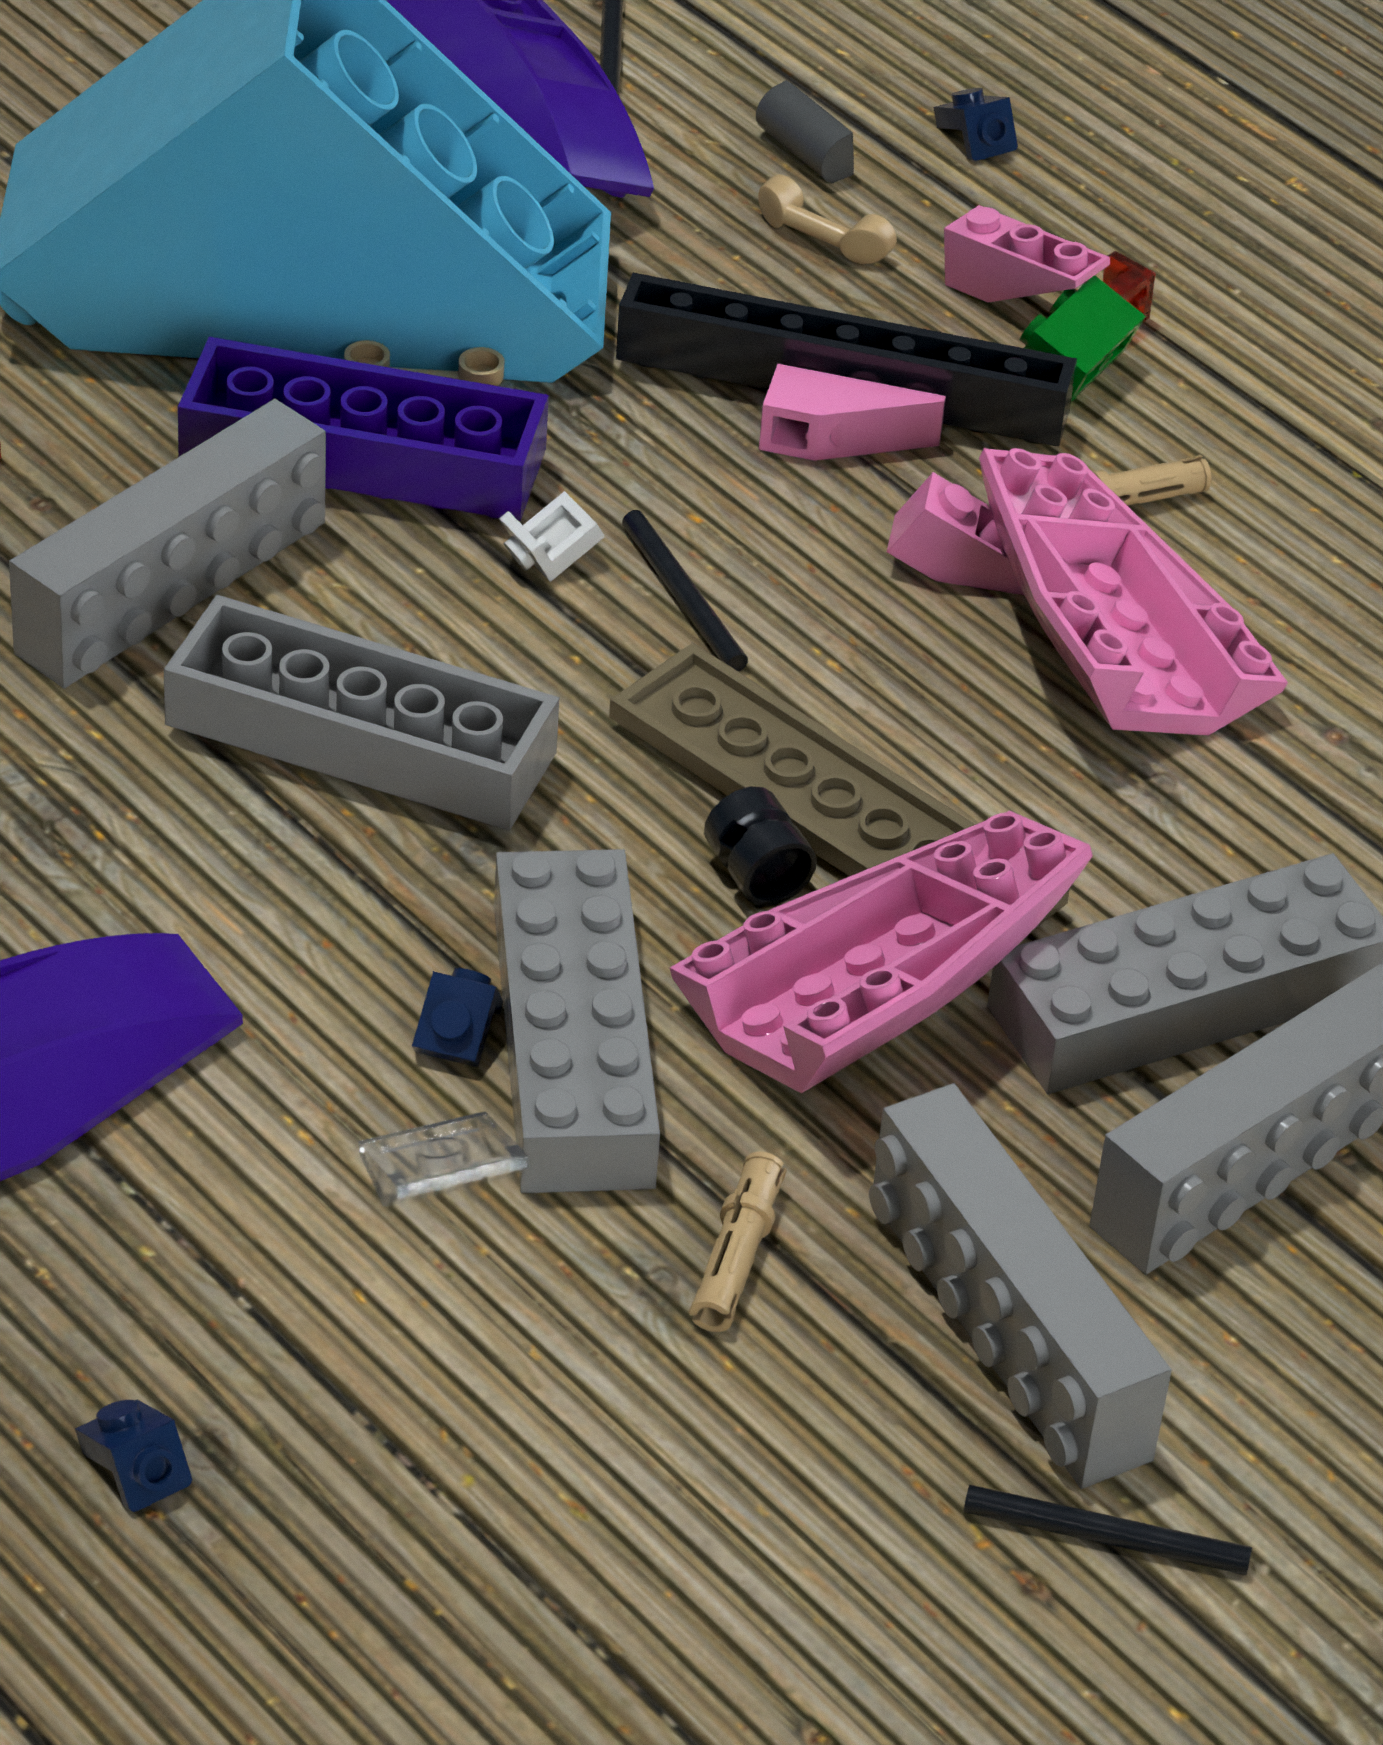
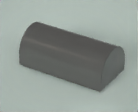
M787 80L774 86L763 96L756 111V122L759 127L827 182L834 183L854 175L853 132Z

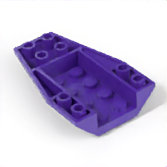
M386 0L584 187L601 189L612 196L620 198L625 197L626 194L651 196L654 185L649 166L635 128L621 99L607 75L586 46L543 0Z
M140 933L92 938L55 945L0 960V1181L40 1165L243 1024L242 1013L179 934Z

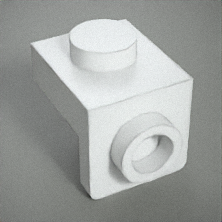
M565 491L524 525L509 511L499 518L510 535V538L503 544L512 557L526 571L535 565L550 582L605 537L598 524Z

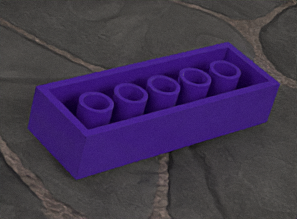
M208 337L177 407L178 457L273 399H277L326 431L325 489L355 492L382 499L389 498L429 505L434 508H446L487 515L498 519L509 511L518 521H521L546 451L549 395Z

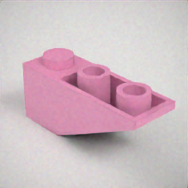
M978 205L944 228L945 285L988 303L1074 289L1110 265V257L1088 249L1081 243L1065 240L1043 231L1036 225L1025 224L1000 214L997 210Z
M777 364L762 407L759 450L816 461L939 446L946 396Z
M932 472L895 514L887 553L937 582L1024 595L1004 551L990 506L972 496L964 487L952 484Z

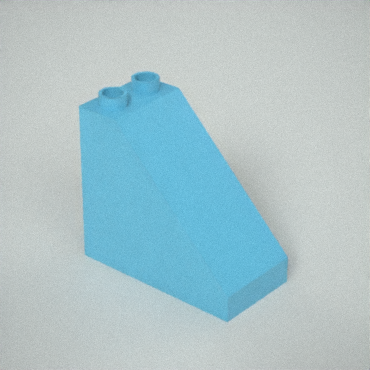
M202 0L15 145L0 216V306L11 318L21 324L33 325L39 322L72 350L200 358L208 337L344 360L345 349L350 344L357 341L370 340L379 342L389 349L390 367L458 371L459 357L464 351L476 347H486L498 351L504 357V380L553 383L603 349L611 211L386 0Z

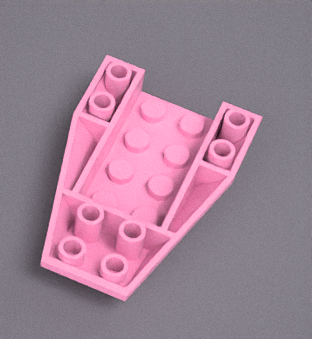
M1013 448L1010 451L983 449L979 461L987 498L1000 540L1015 577L1046 635L1112 730L1209 736L1283 692L1288 683L1272 662L1271 654L1257 642L1243 623L1242 615L1205 582L1108 488L1082 460L1067 453H1059L1055 456L1030 453L1019 448Z
M1012 811L1000 813L988 818L986 821L779 905L769 911L759 912L745 920L743 926L717 941L701 944L694 949L691 956L670 967L672 979L726 1054L803 1093L926 1019L983 977L1022 942L1059 902L1092 858L1091 847L1087 843Z

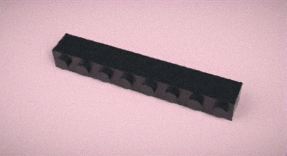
M634 272L619 304L616 360L636 363L643 367H656L692 374L698 378H712L747 385L754 389H769L777 364H783L946 396L943 424L966 428L977 433L987 432L1022 439L1033 444L1042 443L1058 447L1060 446L1070 412L1077 358Z

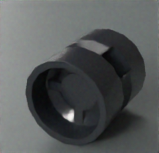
M750 786L734 791L723 798L711 810L705 821L704 836L722 864L728 868L733 880L751 903L757 906H772L785 902L798 894L810 882L817 864L814 850L797 826L793 825L788 813L773 792L768 789Z

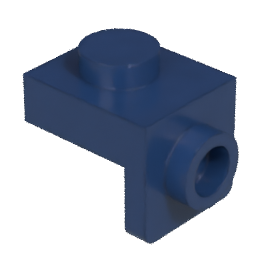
M972 88L954 92L951 94L953 102L933 107L937 128L962 130L966 155L969 160L978 161L1015 151L1018 147L1010 97L984 96L983 88Z
M454 968L452 976L433 971L412 1043L414 1051L440 1059L479 1067L493 1014L501 1013L504 1002L497 987L490 985L491 978L482 973L464 968Z
M138 1399L120 1400L108 1404L97 1412L96 1419L75 1428L83 1455L113 1472L123 1506L132 1512L139 1511L190 1486L192 1483V1476L174 1419Z

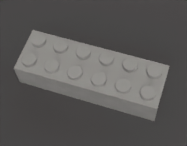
M273 399L9 560L14 654L62 688H66L86 674L96 671L102 664L130 646L140 643L146 636L171 620L184 615L190 608L215 592L228 587L234 580L259 564L272 559L278 552L303 536L313 533L319 526L325 523L326 431L277 399Z
M220 595L214 597L164 668L165 725L509 831L557 753L560 697Z
M625 849L496 852L494 914L502 999L504 1001L503 1010L521 1193L656 1189L660 1129Z
M1332 853L1017 945L993 967L987 1007L1048 1095L1291 1020L1383 962V916L1335 854Z
M1383 962L1107 1133L1104 1139L1089 1227L1142 1273L1147 1275L1169 1260L1175 1262L1182 1259L1190 1252L1196 1242L1217 1229L1223 1231L1230 1228L1237 1222L1244 1211L1261 1200L1276 1198L1288 1187L1292 1180L1309 1169L1317 1170L1324 1167L1333 1159L1337 1151L1357 1138L1364 1140L1372 1136L1383 1123Z
M952 1083L884 1107L880 1136L875 1142L877 1159L874 1183L869 1189V1199L873 1212L881 1223H888L901 1240L906 1257L912 1267L917 1271L922 1270L937 1290L939 1301L946 1314L953 1319L957 1318L972 1338L975 1352L980 1361L987 1367L992 1366L1008 1388L1009 1397L1017 1412L1022 1416H1028L1044 1438L1046 1449L1054 1463L1060 1467L1065 1466L1080 1489H1084L1154 1461L1172 1369L956 1084Z

